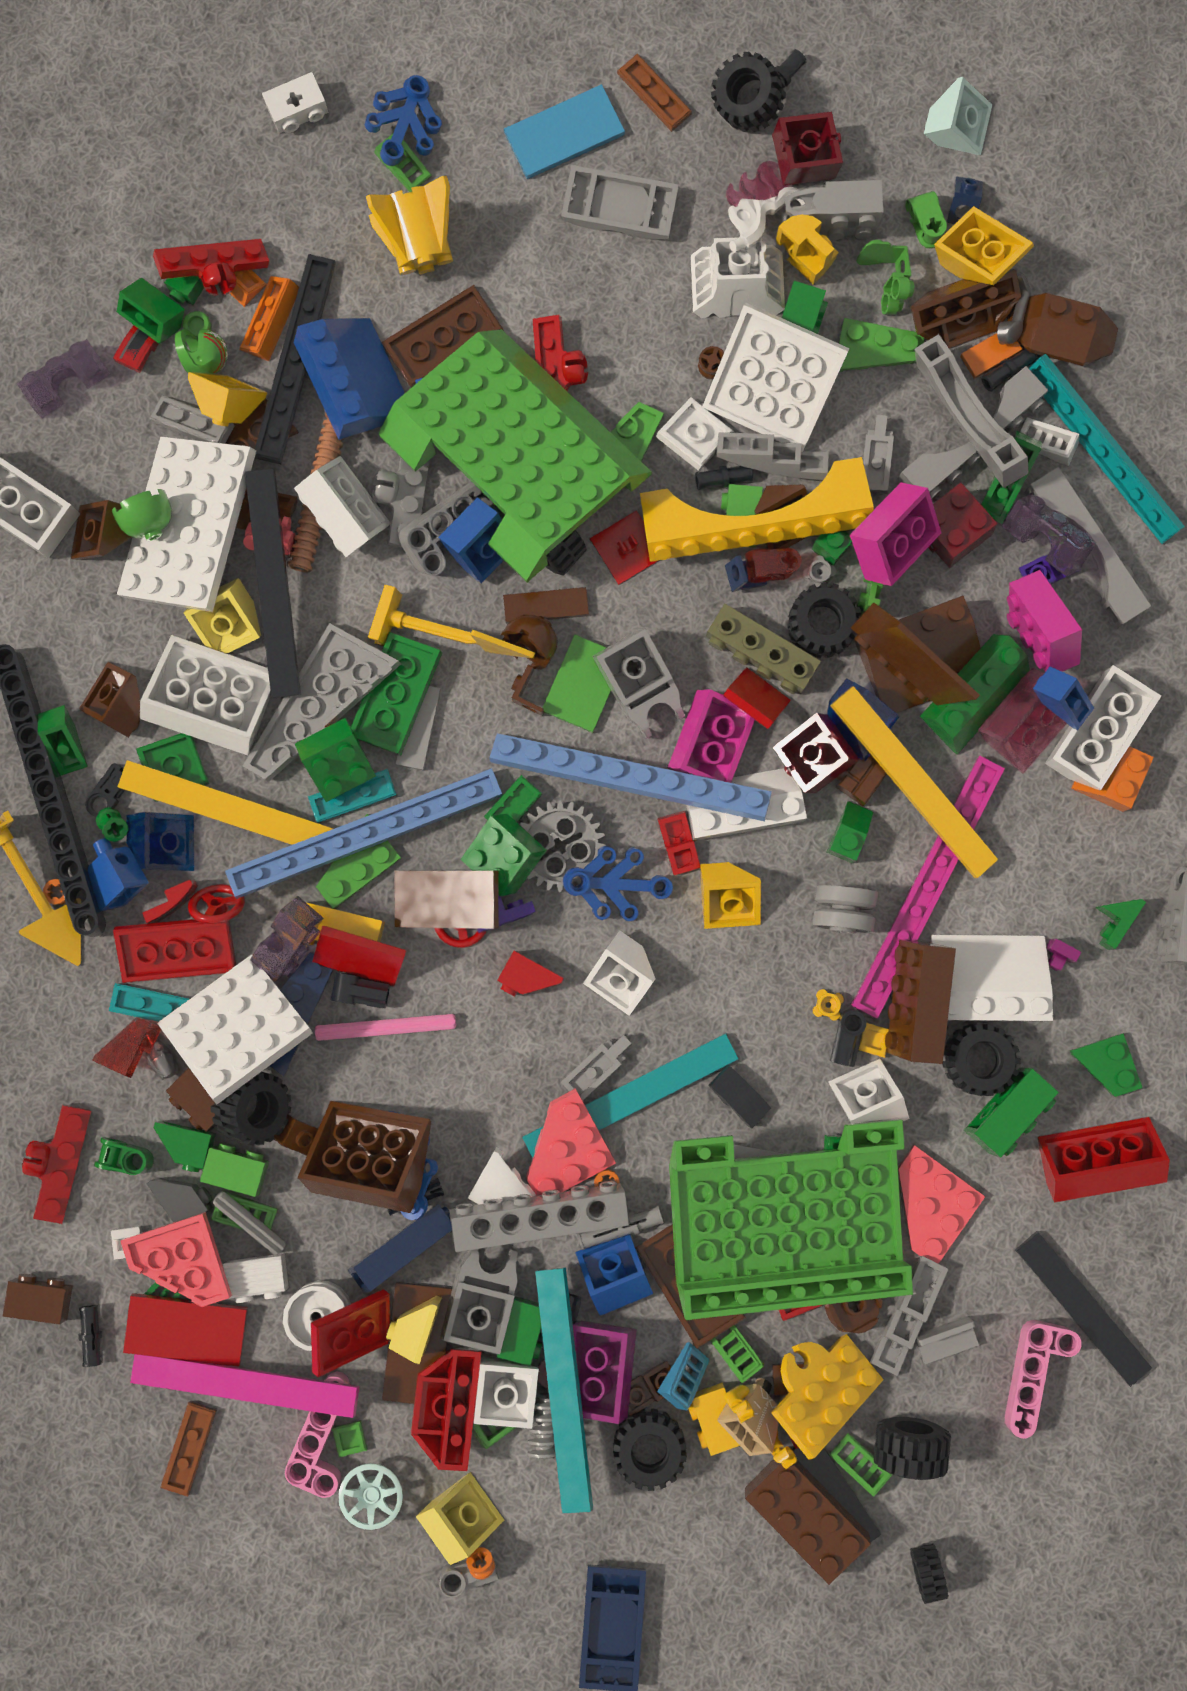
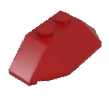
M450 1349L417 1375L411 1435L438 1470L468 1471L481 1351Z

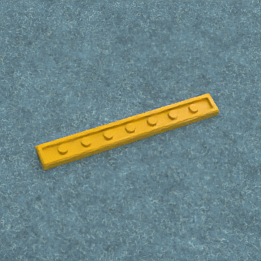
M854 686L850 687L830 705L974 878H979L998 860Z
M128 760L117 786L118 788L290 845L333 829Z

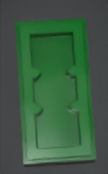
M521 775L484 817L488 820L493 815L508 814L518 822L542 796V793Z

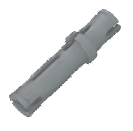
M659 1206L634 1214V1212L628 1213L629 1224L647 1219V1221L626 1228H623V1226L615 1227L618 1228L617 1231L599 1237H594V1235L615 1228L577 1233L581 1249L584 1250L585 1248L632 1233L638 1235L641 1230L664 1224Z

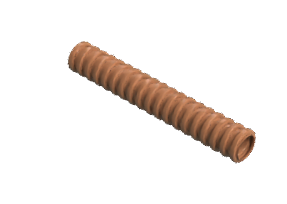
M326 413L325 417L327 419L323 421L325 428L321 429L323 436H320L318 440L321 444L317 445L316 448L319 452L315 453L314 456L317 460L313 462L312 466L314 469L311 470L310 474L341 455L339 448L343 447L341 440L345 438L338 440ZM302 504L304 508L300 512L302 519L298 520L300 527L296 528L298 535L294 536L296 544L292 545L294 552L290 553L292 560H289L287 565L296 571L307 573L311 572L313 568L310 565L315 560L313 555H316L317 552L315 547L319 544L317 539L321 536L319 530H322V527L317 523L316 517L311 510Z

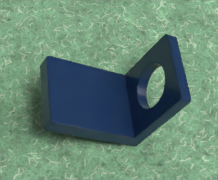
M956 176L954 196L947 223L956 224L961 219L955 213L956 209L961 205H967L970 208L974 206L979 209L982 200V181Z
M738 555L725 565L732 592L762 587L767 584L760 558L742 561L741 555Z

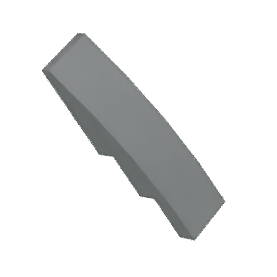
M718 433V458L743 467L794 478L824 480L828 474L829 452H801L802 443L774 442V434Z
M924 1256L920 1257L912 1272L913 1295L899 1297L869 1361L872 1365L894 1376H898L908 1350H912L922 1324L926 1323L948 1268Z

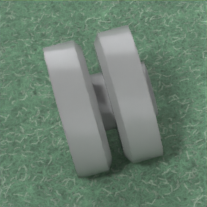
M816 886L815 901L818 904L830 906L832 909H818L814 911L812 926L840 933H875L876 918L871 914L859 912V910H873L877 908L879 892L844 886Z

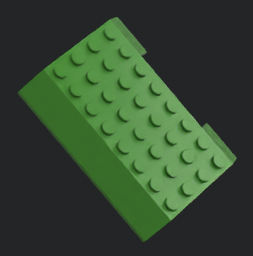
M502 329L477 332L394 402L378 433L415 472L436 455L435 445L505 514L489 541V546L527 583L548 565L546 555L626 486L632 492L652 475V471Z
M903 1120L845 1124L838 1149L734 1159L732 1135L675 1140L669 1163L676 1284L684 1318L692 1320L913 1295L912 1268L910 1264L903 1261L897 1150L904 1149Z

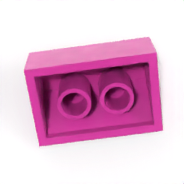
M711 689L697 690L667 768L677 772L731 783L755 719L725 698L724 695Z

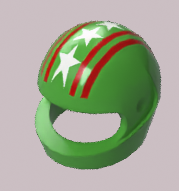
M187 329L178 331L175 334L176 351L187 373L216 374L223 369L228 358V349L225 341L219 334L209 329H200L198 339ZM185 341L187 342L190 351L187 349Z

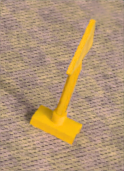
M384 585L368 635L369 639L375 640V644L384 646L392 627L400 629L405 627L465 644H477L484 651L532 659L535 655L532 651L476 630H472L470 633L407 616L405 612L398 611L402 594L395 587Z
M6 811L0 817V846H2L42 914V918L20 929L19 934L68 962L79 966L81 964V934L76 932L73 927L67 905L57 910L52 909L12 841L14 837L8 828L14 820L9 811ZM77 898L78 904H81V899Z

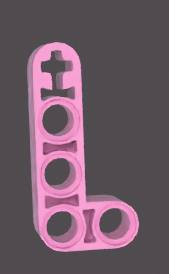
M1038 1320L1027 1321L1022 1326L1005 1412L1007 1428L1019 1438H1028L1035 1433L1050 1353L1072 1357L1081 1349L1079 1335L1065 1326ZM1041 1328L1042 1337L1038 1341L1032 1342V1331ZM1069 1334V1345L1065 1348H1060V1338L1063 1335ZM1031 1357H1036V1367L1032 1370H1026V1361ZM1030 1386L1031 1395L1027 1399H1020V1391L1024 1387ZM1018 1405L1023 1407L1022 1411L1017 1407ZM1022 1417L1026 1420L1025 1424H1020L1019 1427L1015 1425V1422L1021 1421Z
M339 1371L330 1373L324 1380L350 1385L347 1375ZM310 1411L286 1465L285 1478L293 1486L318 1497L327 1498L332 1496L339 1487L341 1473L337 1467L319 1458L337 1419V1415H331L329 1420H321L317 1412ZM309 1435L315 1436L319 1446L315 1448L309 1447L305 1442V1437ZM295 1463H302L307 1469V1474H297L294 1471L293 1465ZM329 1475L332 1477L334 1485L330 1487L324 1486L320 1481V1476Z

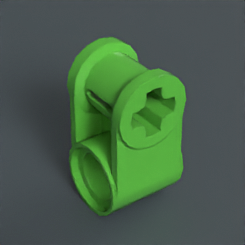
M930 191L907 199L905 208L906 212H910L912 217L910 222L913 224L920 244L925 248L932 249L935 248L934 244L945 233L947 223L941 211L936 193Z

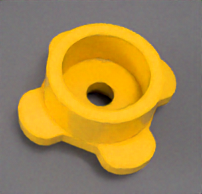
M824 989L819 990L816 993L817 1003L813 1007V1014L817 1017L827 1016L833 1021L839 1019V1010L841 1003L844 1001L842 994L827 993ZM827 1002L831 1004L829 1008L826 1007Z

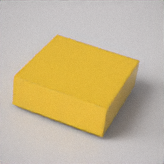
M866 1023L859 1051L885 1058L887 1049L885 1046V1036L889 1029Z

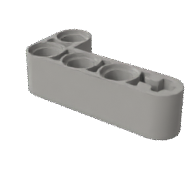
M473 482L463 486L400 531V544L419 572L427 575H438L444 570L446 560L436 542L440 540L438 537L458 518L459 515L455 510L457 502L461 500L465 510L477 498L476 496L481 494L482 491ZM483 492V497H478L488 506L493 504ZM439 515L442 525L438 530H435L433 520ZM414 531H417L420 536L419 542L413 546L410 537ZM429 555H432L434 564L430 569H427L425 560Z

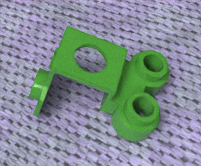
M882 240L870 241L864 246L856 262L859 265L895 263L896 272L892 273L883 286L884 294L881 299V309L884 315H896L897 312L902 311L904 300L911 298L914 293V282L909 280L912 275L907 246L891 245L889 242H883ZM904 261L905 270L904 273H901V265Z

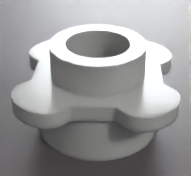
M820 555L815 556L810 567L803 570L804 578L812 580L816 587H819L821 583H826L830 577L836 575V567L830 566L824 560V557ZM818 570H822L821 575L817 574Z

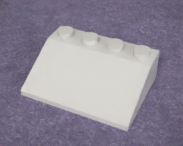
M171 635L140 700V719L248 755L271 696L268 668Z
M931 935V943L956 948L948 1020L1053 1021V994L1045 936Z

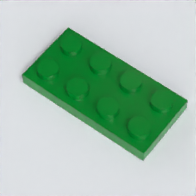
M389 632L382 652L398 660L401 665L362 699L351 729L359 741L401 756L443 652Z

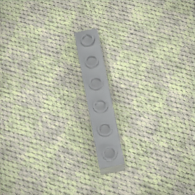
M614 1181L602 1182L599 1186L591 1188L584 1185L571 1188V1191L565 1192L548 1190L543 1192L542 1195L532 1197L528 1194H521L515 1196L513 1200L489 1199L480 1205L462 1203L454 1209H449L455 1252L629 1225L625 1191L621 1183ZM593 1202H603L598 1210L589 1209ZM568 1205L574 1206V1210L570 1214L564 1215L560 1213L563 1207ZM535 1211H546L542 1218H532V1214ZM509 1214L517 1216L513 1223L503 1222L504 1217ZM479 1219L488 1220V1224L483 1228L474 1226V1223Z

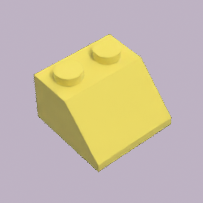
M471 1472L432 1500L416 1516L450 1565L468 1558L504 1521Z

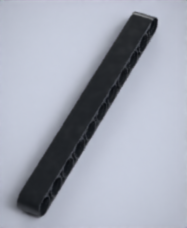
M2 644L0 645V689L69 915L76 932L89 937H98L105 931L106 920L103 911H100L93 891L87 871L89 865L62 777L38 734V714L41 713L26 662L19 651L10 645ZM13 654L11 663L4 665L5 657ZM21 680L20 688L12 691L13 683ZM25 706H29L28 714L25 717H20V710ZM33 732H37V739L29 744L28 736ZM45 758L44 767L36 770L37 761ZM49 784H52V794L48 797H45V787ZM60 810L62 813L59 822L53 823L52 815ZM69 837V846L65 850H61V840ZM73 863H77L78 872L73 877H70L68 869ZM85 890L86 899L83 903L78 904L76 896L79 891ZM92 916L95 924L91 930L87 931L84 923L88 917Z

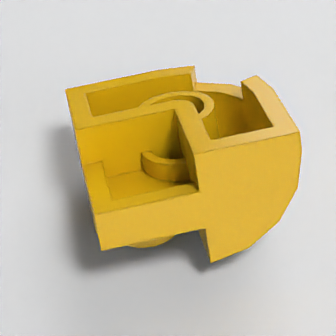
M803 214L792 216L779 225L776 241L780 246L783 244L785 250L790 255L786 260L814 285L830 268L839 252L825 235L819 234L822 225L820 220Z

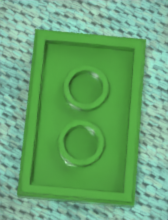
M574 635L543 705L544 713L588 732H594L611 689L592 656L606 647Z

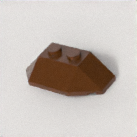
M1010 269L995 285L962 279L925 293L911 306L916 334L927 340L939 334L947 347L951 348L997 331L999 323L1006 319L1014 304H1017L1021 298L1017 271Z
M1043 293L1029 296L1023 320V331L1018 341L1031 353L1042 356L1046 354L1050 358L1084 366L1112 355L1118 327L1101 307ZM1016 303L1008 314L1007 321H1012Z

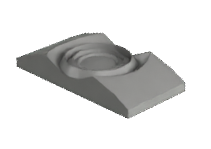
M571 165L561 219L584 228L618 231L637 238L669 239L679 184Z

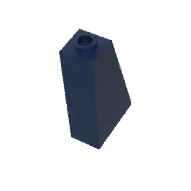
M439 1204L435 1205L420 1219L410 1223L350 1267L348 1272L362 1292H371L452 1231L450 1211L445 1206L441 1208Z

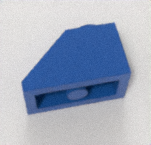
M1051 666L1044 675L1039 677L1033 688L1041 703L1075 730H1079L1095 709L1077 678Z

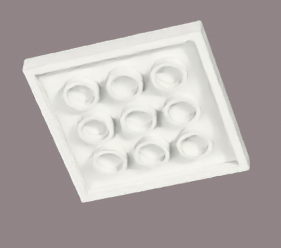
M746 302L702 407L761 434H774V440L781 443H802L801 452H803L849 348Z
M252 955L157 1023L216 1105L313 1034L308 1025Z

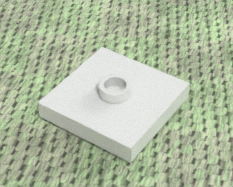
M690 397L658 431L656 437L699 471L717 452L718 433H733V430Z

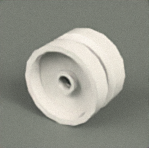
M317 1280L305 1284L289 1299L284 1309L283 1325L286 1335L294 1345L304 1350L312 1351L311 1322L316 1320V1315L312 1313L319 1312L321 1317L333 1313L351 1304L349 1296L340 1286L330 1281Z

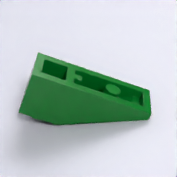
M1016 431L1014 439L1028 457L1029 474L1042 449V442ZM1028 474L1005 488L1002 487L994 475L981 505L995 521L1003 524Z

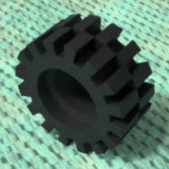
M935 1544L910 1548L916 1582L924 1604L948 1599L947 1583Z

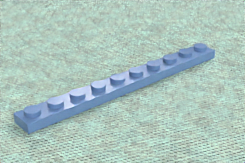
M498 733L489 757L490 763L764 822L772 792Z
M491 768L225 870L233 894L238 899L502 797V792Z

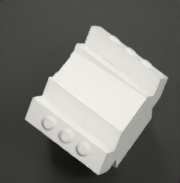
M762 237L750 249H741L736 252L731 251L729 243L737 238H714L711 247H701L691 255L693 312L700 318H707L713 313L719 318L740 316L746 302L774 315H778L785 309L783 255L774 245H766L762 241Z

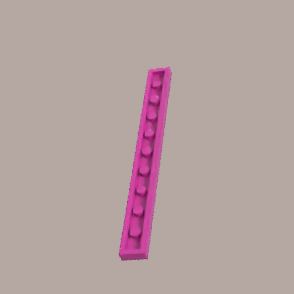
M982 756L977 757L953 804L973 830L1005 769ZM937 835L851 1004L852 1007L875 1019H878L892 991L891 982L896 971L895 950L899 945V939L918 940L959 860L939 835Z

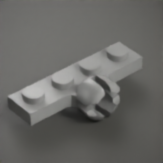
M400 457L398 471L380 470L376 474L373 483L376 489L375 491L372 490V498L375 503L388 505L392 511L387 545L403 548L399 541L400 531L421 516L429 461L415 472ZM414 531L410 537L413 546L417 544V531Z

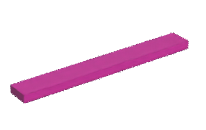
M134 1354L130 1381L133 1384L350 1418L356 1416L360 1387L218 1364Z

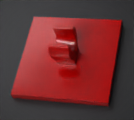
M637 510L590 538V541L618 585L658 562H650L645 525Z

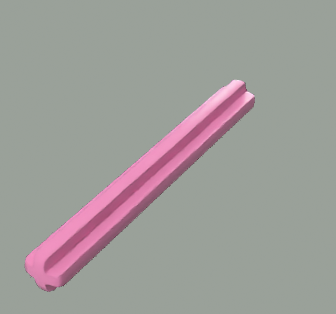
M454 1014L317 1025L315 1027L316 1040L321 1041L449 1030L456 1028V1017Z

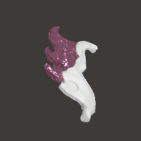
M766 161L760 164L756 171V178L753 180L747 179V172H744L739 180V191H735L731 183L728 186L726 198L731 205L728 209V215L740 233L739 238L730 241L731 251L748 250L756 245L764 233L766 215H774L785 205V198L788 195L799 191V189L783 186V183L774 175L773 169L779 167L778 163ZM794 199L799 201L801 205L805 204V202L801 199Z

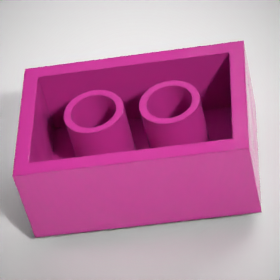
M901 482L850 534L865 580L892 586L941 534L928 488Z
M1041 570L1010 582L1009 596H1007V603L1009 605L1007 620L1011 628H1016L1019 632L1023 646L1026 649L1030 648L1038 668H1043L1046 672L1051 666L1063 672L1079 665L1082 629Z

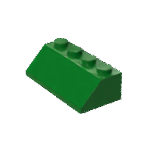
M993 634L958 673L980 696L976 700L935 705L932 702L920 717L958 755L1031 673L1027 654L1011 636Z

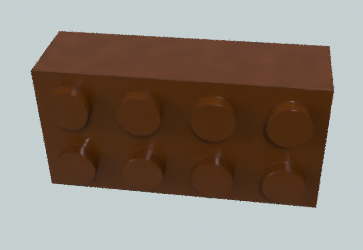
M899 939V945L895 950L896 971L891 982L893 997L888 1009L890 1023L889 1032L885 1036L886 1053L910 1062L943 1064L956 948L931 942Z
M773 1459L745 1487V1499L828 1585L871 1545L868 1531L798 1460L792 1466L785 1469L782 1463H777Z

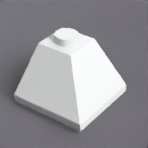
M619 930L583 984L630 1016L655 981V976L643 946Z
M881 1059L829 1081L832 1091L851 1124L898 1119L905 1121L910 1119L904 1097Z
M481 1357L473 1423L532 1429L539 1369L502 1358Z

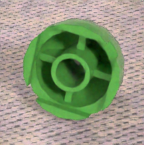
M157 489L159 494L152 495L150 490L144 491L120 502L122 509L119 511L114 507L112 513L120 529L128 536L134 538L145 537L147 541L161 537L163 535L161 530L168 526L172 512L165 490Z

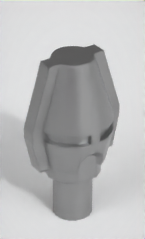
M153 1031L145 1033L143 1038L148 1046V1052L145 1053L148 1066L162 1080L178 1074L174 1051L168 1044L164 1045L162 1042H158Z

